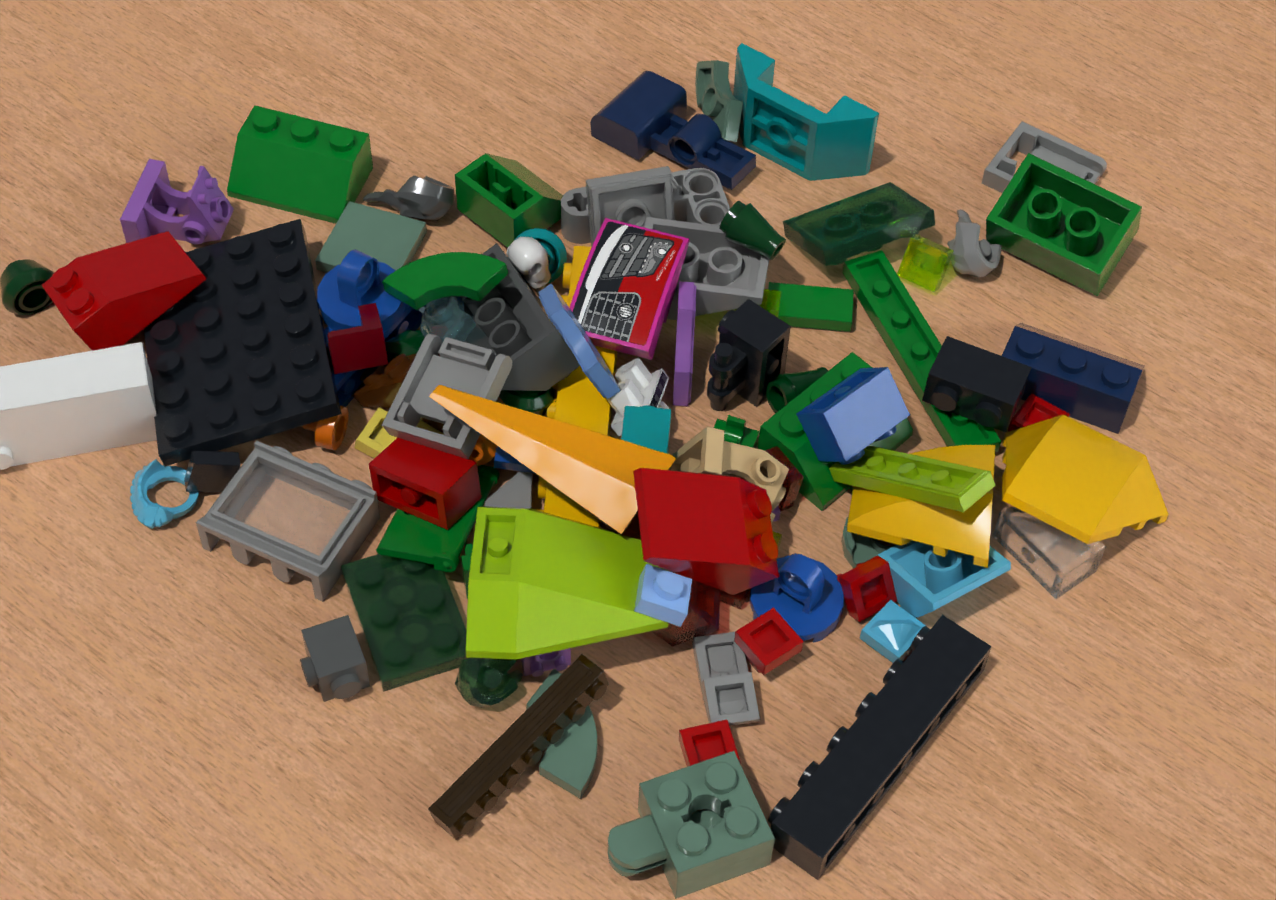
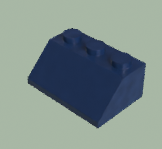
M1024 323L1015 325L1002 354L1003 357L1032 367L1021 400L1026 401L1032 393L1070 414L1069 417L1119 434L1145 366Z

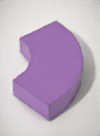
M679 282L673 405L688 406V403L691 402L696 312V285H694V282Z

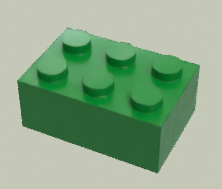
M1028 153L986 218V240L990 244H999L1002 250L1098 296L1139 230L1142 206Z

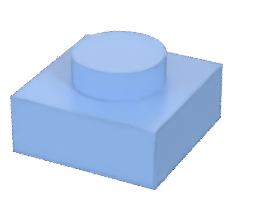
M646 564L639 577L634 612L681 627L688 614L692 579Z

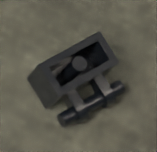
M747 299L736 311H728L718 326V332L720 333L719 344L716 345L715 352L710 356L709 372L713 377L710 378L707 385V397L710 400V406L716 411L725 410L728 402L737 394L757 407L767 398L766 387L768 383L772 382L776 375L785 373L791 326L750 299Z

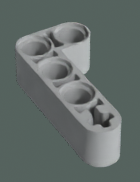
M706 168L672 172L674 220L720 226L730 206L717 174ZM586 187L569 190L561 199V233L566 240L575 244L591 243Z

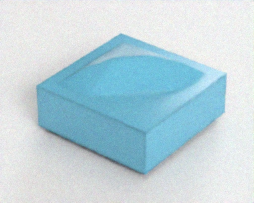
M890 600L861 630L860 639L894 663L898 658L903 661L911 652L910 646L914 638L926 625Z

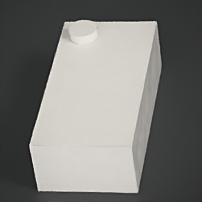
M139 342L1 366L0 470L11 466L157 440L154 421L157 413L153 381L143 343Z

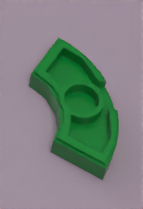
M450 252L431 255L410 262L382 280L385 292L418 310L430 301L443 297L465 296L480 301L508 275L506 263L490 256L469 252Z

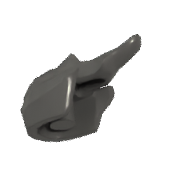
M412 176L398 192L386 189L384 192H372L367 194L363 201H382L391 205L402 216L437 221L444 217L454 205V188L428 176L424 178Z

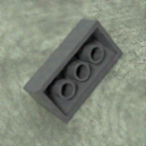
M496 243L482 255L490 256L506 263L508 275L482 300L476 301L465 296H451L436 299L432 302L455 340L491 349L496 356L501 353L511 357L512 368L502 390L547 391L559 381L567 378L580 365L561 334L548 318L543 305L524 277Z

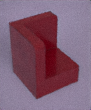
M376 303L358 306L361 326L328 333V346L334 374L388 364L383 328Z

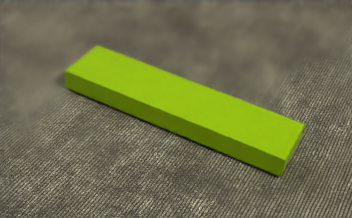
M870 445L864 449L865 454L860 459L846 465L835 462L829 468L835 482L960 512H965L996 486L991 471Z

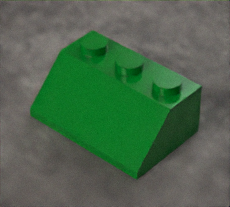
M254 105L238 132L227 194L229 197L336 224L348 202L355 203L373 169L369 133Z
M853 352L760 426L758 449L765 450L786 466L789 471L785 481L821 511H824L852 486L833 480L829 468L835 462L818 460L797 413L860 368H873ZM906 418L896 425L897 430L893 435L880 441H874L870 446L894 451L913 435V428Z

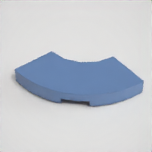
M550 284L539 291L538 297L548 318L561 334L583 372L604 398L609 399L621 390L600 353L555 287Z

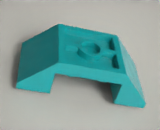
M741 43L737 47L733 95L735 99L743 102L739 126L743 146L809 181L866 175L870 171L879 113L845 95L827 114L821 112L815 107L773 87L775 60Z

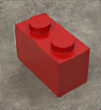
M397 438L369 463L372 487L377 492V499L447 530L482 498L477 462Z

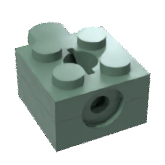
M734 751L639 783L638 812L640 818L613 827L608 837V859L610 865L617 873L627 877L662 866L675 899L770 865L775 841Z

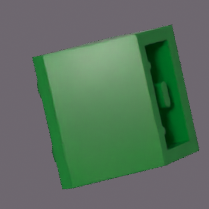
M485 153L455 174L457 209L507 248L522 232L534 228L547 230L561 219V199L563 195L516 160Z

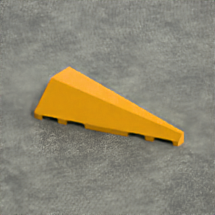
M438 385L429 396L620 534L625 532L638 513L633 471L639 468L669 470L676 461L675 457L664 452L443 385Z

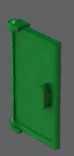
M477 466L482 498L448 530L397 509L376 552L380 555L434 564V570L455 571L459 564L461 551L476 522L477 508L484 505L492 486L498 482L500 477L499 471L491 466Z

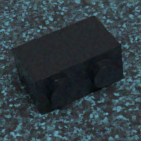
M947 336L928 374L922 401L940 410L955 413L976 421L982 426L992 427L1006 433L1024 394L1032 367Z

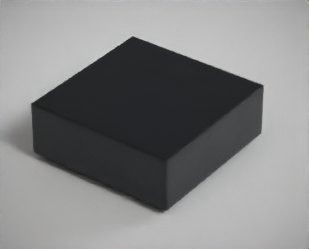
M192 451L184 478L186 492H223L240 468L239 452Z

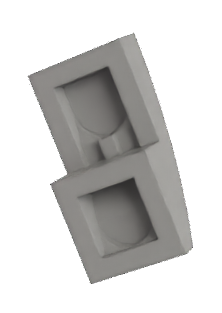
M735 632L694 637L692 641L701 692L709 723L727 719L729 726L759 722L760 720L752 672H748L745 653L734 642Z

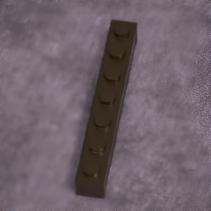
M581 654L449 789L428 808L434 821L455 840L462 834L465 835L470 832L476 823V819L484 811H490L496 805L498 797L506 789H511L517 784L520 774L528 766H534L540 760L542 752L550 744H555L561 739L567 726L572 721H578L584 715L585 708L593 700H598L604 695L609 685L605 672Z

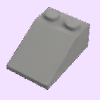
M646 217L645 228L689 238L690 240L667 319L677 320L679 282H694V285H696L695 316L738 309L747 299L752 300L758 305L762 304L769 265L767 257L725 239L726 233L719 229L720 226Z

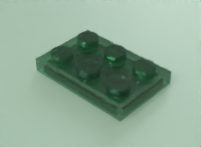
M889 182L785 220L783 225L785 236L824 266L842 264L847 258L863 252L879 250L884 244L897 239L916 236L921 230L935 226V216L933 209Z
M380 554L341 565L342 576L383 692L476 663V658H466L467 630L444 571L434 570V564Z

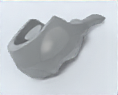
M957 210L959 219L956 223V236L947 243L950 248L952 266L961 274L985 277L998 266L1001 245L990 244L985 239L978 241L980 225L972 223L969 214L964 210Z

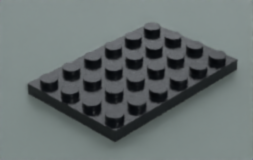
M301 219L278 224L267 229L186 252L207 279L144 328L147 361L152 375L157 413L154 421L158 454L164 466L189 460L192 451H219L342 414L322 314L317 303V287L306 232Z

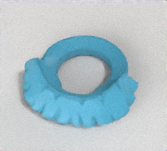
M155 459L135 474L130 488V493L132 494L130 501L132 502L133 513L137 516L138 521L144 524V526L153 529L154 527L168 524L172 519L186 515L194 508L198 501L199 492H189V498L184 504L172 508L153 503L147 496L149 489L164 481H176L185 486L184 478L187 470L177 466H164Z

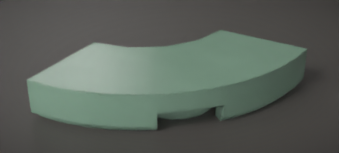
M719 60L700 61L697 63L695 80L698 108H702L703 114L710 117L718 125L723 140L737 142L743 102L735 99L730 90L728 79L729 63Z
M555 669L552 670L526 704V710L562 675ZM589 705L585 708L584 715L578 721H572L567 726L561 739L547 747L539 765V774L579 799L582 798L590 784L597 759L596 724Z

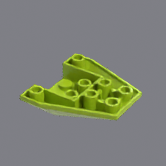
M478 507L468 582L466 658L516 660L668 628L667 622L634 612L641 572L646 564L658 566L643 561L642 543L637 538L532 508Z

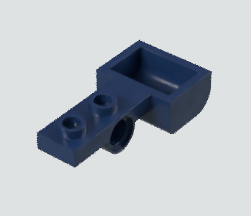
M651 71L641 73L595 114L590 122L592 137L637 160L652 149L689 169L706 168L712 170L719 177L722 186L730 190L734 189L756 167V155L727 140H723L718 125L707 115L696 114L689 121L685 120L684 118L687 116V94L685 89Z

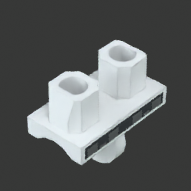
M636 358L617 369L615 378L619 382L618 386L621 391L607 399V401L616 411L611 427L620 436L622 435L625 406L640 407L647 405L669 409L661 401L669 377L662 368L650 373L640 358Z

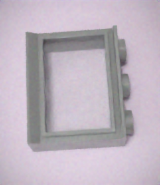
M256 440L254 450L204 517L197 520L196 526L202 547L211 552L221 538L230 543L233 557L242 564H249L255 554L269 559L274 576L282 582H289L295 572L311 578L315 598L323 602L380 518L377 492L362 481L348 480L334 474L322 464L308 463L294 457L288 450L282 447H271Z

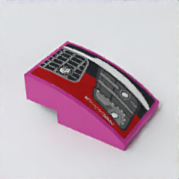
M605 218L591 247L569 307L595 346L649 360L653 359L663 322L666 323L689 246V238Z

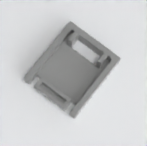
M1022 121L985 168L982 184L1003 193L1015 173L1017 161L1010 158L1016 150L1025 155L1030 153L1093 184H1096L1099 177L1105 172L1107 163L1103 158Z
M427 334L382 423V427L391 436L469 459L480 433L429 396L438 385H443L496 402L511 371V357L501 353L496 356L491 349L445 337L442 343L439 336ZM421 417L444 424L442 429L444 435L416 426Z

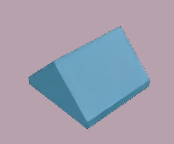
M913 540L902 546L895 545L878 554V556L889 562L896 597L900 607L915 618L928 614L1011 570V562L991 546H989L988 568L974 565V556L948 550V554L945 557L933 554L932 545Z

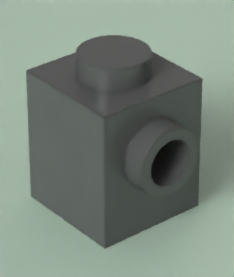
M348 615L301 630L307 657L300 659L301 667L308 687L318 685L323 702L334 698L346 699L354 696L361 689L370 687L367 664Z

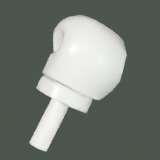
M519 237L508 247L506 255L514 267L523 275L524 279L536 289L539 296L538 292L546 287L545 284L551 278L547 251L536 239L532 237Z

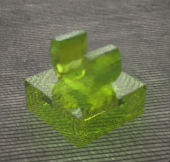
M915 234L910 238L897 275L935 292L940 288L954 251Z

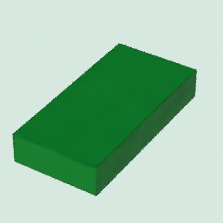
M769 282L766 310L791 327L851 332L854 290Z

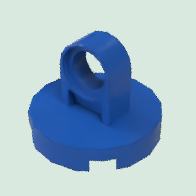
M356 249L351 250L342 260L341 264L335 266L324 275L318 285L317 303L325 324L334 331L361 326L358 306L376 303L383 332L391 328L400 320L405 310V303L385 292L382 280L395 270L386 263L379 262Z
M795 553L778 558L779 577L750 588L749 603L753 611V620L774 607L803 641L813 639L814 643L823 640L835 630L843 612L844 594L842 586L837 580V575L824 563L802 554Z

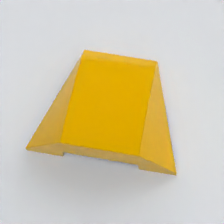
M1065 415L1005 433L1002 440V446L1006 447L1002 457V462L1006 464L1002 475V501L1086 544L1118 536L1122 528L1126 526L1139 530L1143 529L1148 520L1153 519L1152 521L1157 524L1166 521L1169 513L1146 455Z
M995 445L946 446L909 453L991 471L994 480ZM853 486L847 532L901 546L909 543L911 540L932 545L933 554L945 557L948 554V550L974 556V565L988 568L993 488L965 512H960Z

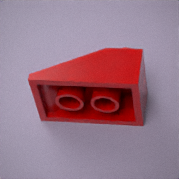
M166 231L77 257L65 267L58 269L50 279L42 284V287L72 330L93 351L124 345L207 278L170 232Z
M639 468L633 471L643 561L732 595L779 577L776 559L778 557V547L773 538L770 518L772 505L766 489L739 477L651 468Z

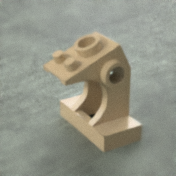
M707 426L672 454L676 461L669 469L671 471L739 477L766 489L771 501L772 511L779 505L785 495L786 488L782 484L789 469L765 450L724 441V430ZM772 512L770 514L771 522L775 518V514Z

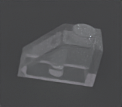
M1010 506L1000 510L993 537L1055 599H1058L1094 574L1098 569L1106 548L1101 541L1086 544L1034 516Z

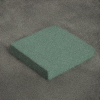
M349 201L315 260L316 269L328 273L335 266L341 264L342 260L351 250L356 249L397 270L412 261L427 233L426 222Z

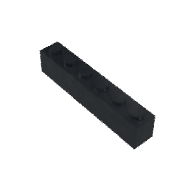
M944 615L940 617L931 629L924 626L914 638L910 646L912 653L903 662L898 658L890 666L883 678L885 685L877 695L870 692L862 700L855 713L857 720L849 729L842 726L834 734L826 750L829 754L820 764L813 761L805 769L798 781L797 786L800 789L791 800L783 797L774 807L768 818L772 834L775 838L773 848L818 880L982 674L992 646Z

